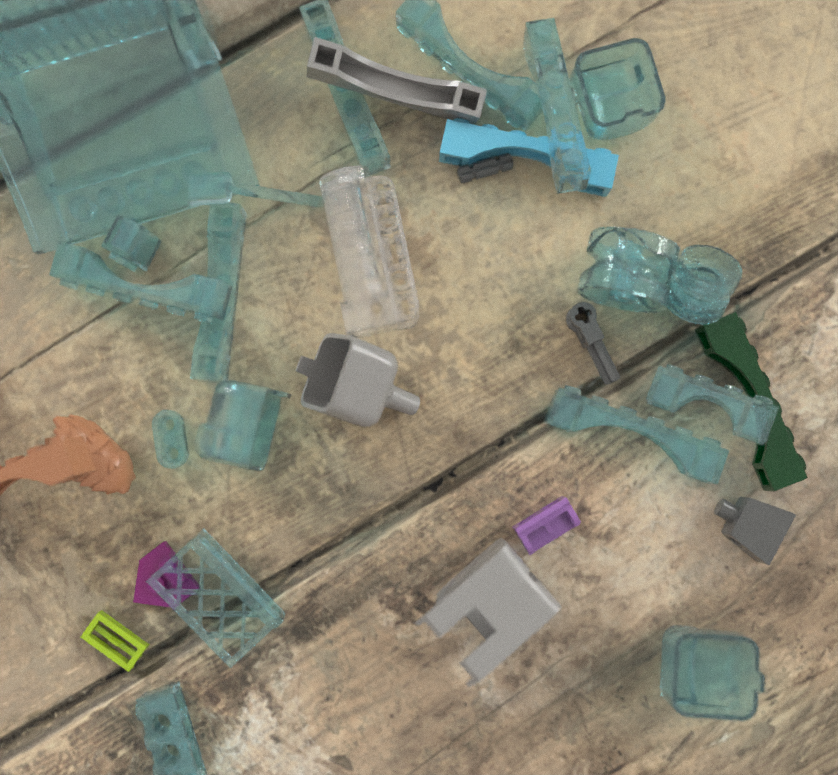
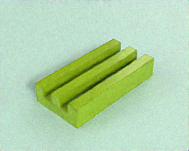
M102 610L96 614L81 635L83 640L128 672L134 668L136 662L150 645ZM99 622H102L103 624H105L107 627H109L110 629H112L114 632H116L118 635H120L121 637H123L125 640H127L128 642H130L132 645H134V646L137 647L138 649L136 650L135 648H133L132 646H130L128 643H126V642L123 641L121 638H119L118 636H116L114 633H112L110 630H108L107 628H105V627H104L103 625H101ZM96 630L107 638L108 641L132 656V658L129 660L92 632Z

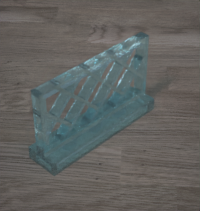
M204 528L146 581L230 669L273 628L276 629L285 618V612ZM191 548L200 557V568H183V555ZM178 561V568H170ZM206 563L210 568H204V564ZM164 573H178L177 589H165L157 579ZM182 573L200 574L199 589H182ZM204 574H217L221 578V590H204ZM225 584H226L231 590H225ZM182 595H199L198 611H186L181 605ZM203 595H221L220 611H203ZM225 595L238 596L242 600V611H224ZM246 605L250 608L252 612L246 611ZM192 616H198V622ZM202 617H220L219 632H207L202 627ZM224 617H242L241 632H224ZM246 617H258L266 625L258 633H245ZM223 638H241V648L234 656L231 657L223 649ZM245 638H252L245 644Z

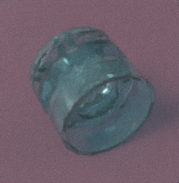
M697 244L686 247L681 251L673 275H671L663 296L665 305L673 314L688 322L695 324L717 322L723 316L730 302V297L734 294L742 278L743 270L740 263L731 254L710 245Z

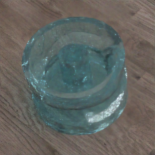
M601 227L592 230L586 252L595 259V264L587 268L580 275L577 293L592 302L621 310L643 313L665 311L669 302V289L666 285H669L674 277L680 247L666 237L633 228Z

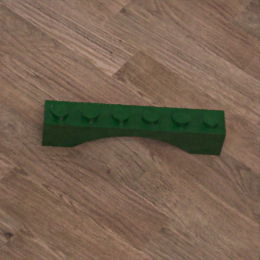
M734 312L694 329L705 356L718 362L728 370L741 384L750 400L757 429L756 450L752 465L763 491L775 492L807 479L808 477L805 472L806 463L793 445V433L783 422L781 417L782 408L770 392V380L766 373L761 371L757 362L759 359L758 353L747 339V328L744 321Z

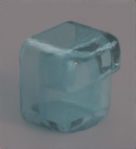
M631 38L582 52L577 57L568 80L572 101L579 106L586 132L590 137L598 140L616 139L646 128L658 117L666 102L651 48L647 42L639 38Z
M235 380L219 382L212 394L206 423L200 424L195 441L197 454L207 461L248 470L263 471L271 448L281 397L290 399L291 394Z
M684 625L670 626L664 631L662 637L660 691L663 699L676 712L685 717L735 721L749 720L757 712L758 692L765 693V674L759 670L760 652L758 645L751 638L735 631L698 629L695 626Z

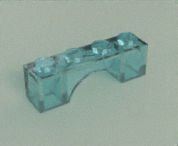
M669 364L666 368L658 366L646 397L647 404L676 413L689 402L698 400L710 401L722 407L729 415L732 422L733 435L764 445L767 441L779 409L778 406L772 405L773 400L760 395H755L754 398L743 395V390L732 385H725L724 388L712 384V379L703 375L696 374L695 378L683 374L684 370L677 366Z

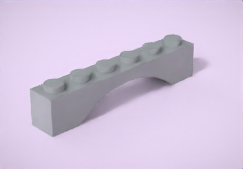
M314 37L307 64V78L445 119L454 120L455 118H462L474 125L481 116L487 89L461 81L432 79L398 71L371 61L343 45Z

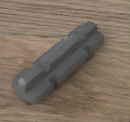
M510 153L499 155L498 159L492 157L474 162L470 167L468 164L457 168V174L461 183H467L472 181V178L477 180L498 174L499 170L501 172L509 171L513 168V160Z

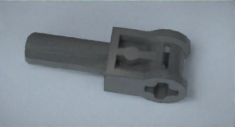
M579 302L568 311L566 324L569 329L576 333L583 349L587 348L605 385L611 384L620 379V375L602 341L605 337L596 321V309L588 302ZM579 313L580 315L585 314L587 318L584 321H577L575 316Z

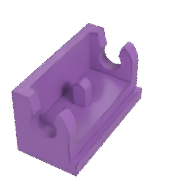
M561 496L512 526L528 554L531 555L567 531L580 525L581 521L567 497Z

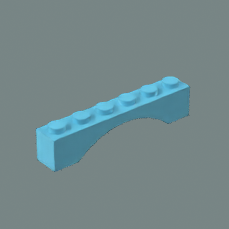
M455 118L454 120L447 119L439 162L456 166L467 164L472 166L474 162L510 153L511 156L533 159L552 167L566 177L580 192L607 197L613 187L619 155L612 154L610 150L605 148L593 150L583 148L582 144L576 142L564 144L555 142L553 138L548 136L536 138L527 136L525 132L519 130L507 132L498 130L496 126L491 124L478 126L470 124L468 120Z

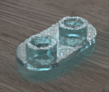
M162 410L154 416L152 421L156 457L158 462L165 468H179L186 463L189 457L184 419L176 411ZM171 419L174 422V427L168 430L166 422ZM173 448H176L179 453L176 459H172L170 456V451Z

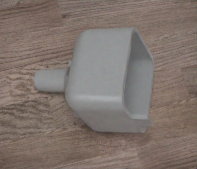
M328 333L321 341L315 359L301 356L295 370L308 377L301 396V405L303 407L361 427H370L376 424L381 418L385 407L408 415H414L419 408L420 398L394 385L398 362L391 352L351 335Z

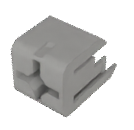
M503 538L496 540L452 578L436 594V605L415 622L417 627L425 622L439 638L466 616L486 639L460 662L462 667L472 677L465 683L468 687L485 678L553 618L561 608L558 601L532 572H529L528 566Z

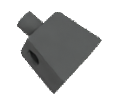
M739 497L735 505L725 499H721L714 510L715 515L726 520L721 533L755 561L769 566L796 516L792 512L749 497Z

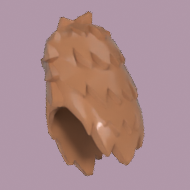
M72 414L68 417L55 416L53 418L57 428L54 429L53 433L56 436L68 433L69 437L83 435L96 471L74 480L80 483L79 486H88L92 489L91 491L105 492L107 495L115 492L125 494L129 491L131 483L136 479V476L133 472L134 465L126 450H123L98 424L91 420L88 421L83 417ZM45 438L46 446L50 444L49 439L51 438Z

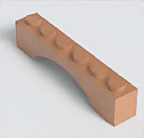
M68 433L61 434L49 439L50 444L47 446L43 444L28 449V455L25 457L20 455L4 461L6 466H0V495L10 485L22 478L54 486L77 480L96 471L84 436L69 437Z

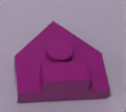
M167 541L162 542L139 560L133 603L176 608L201 589Z

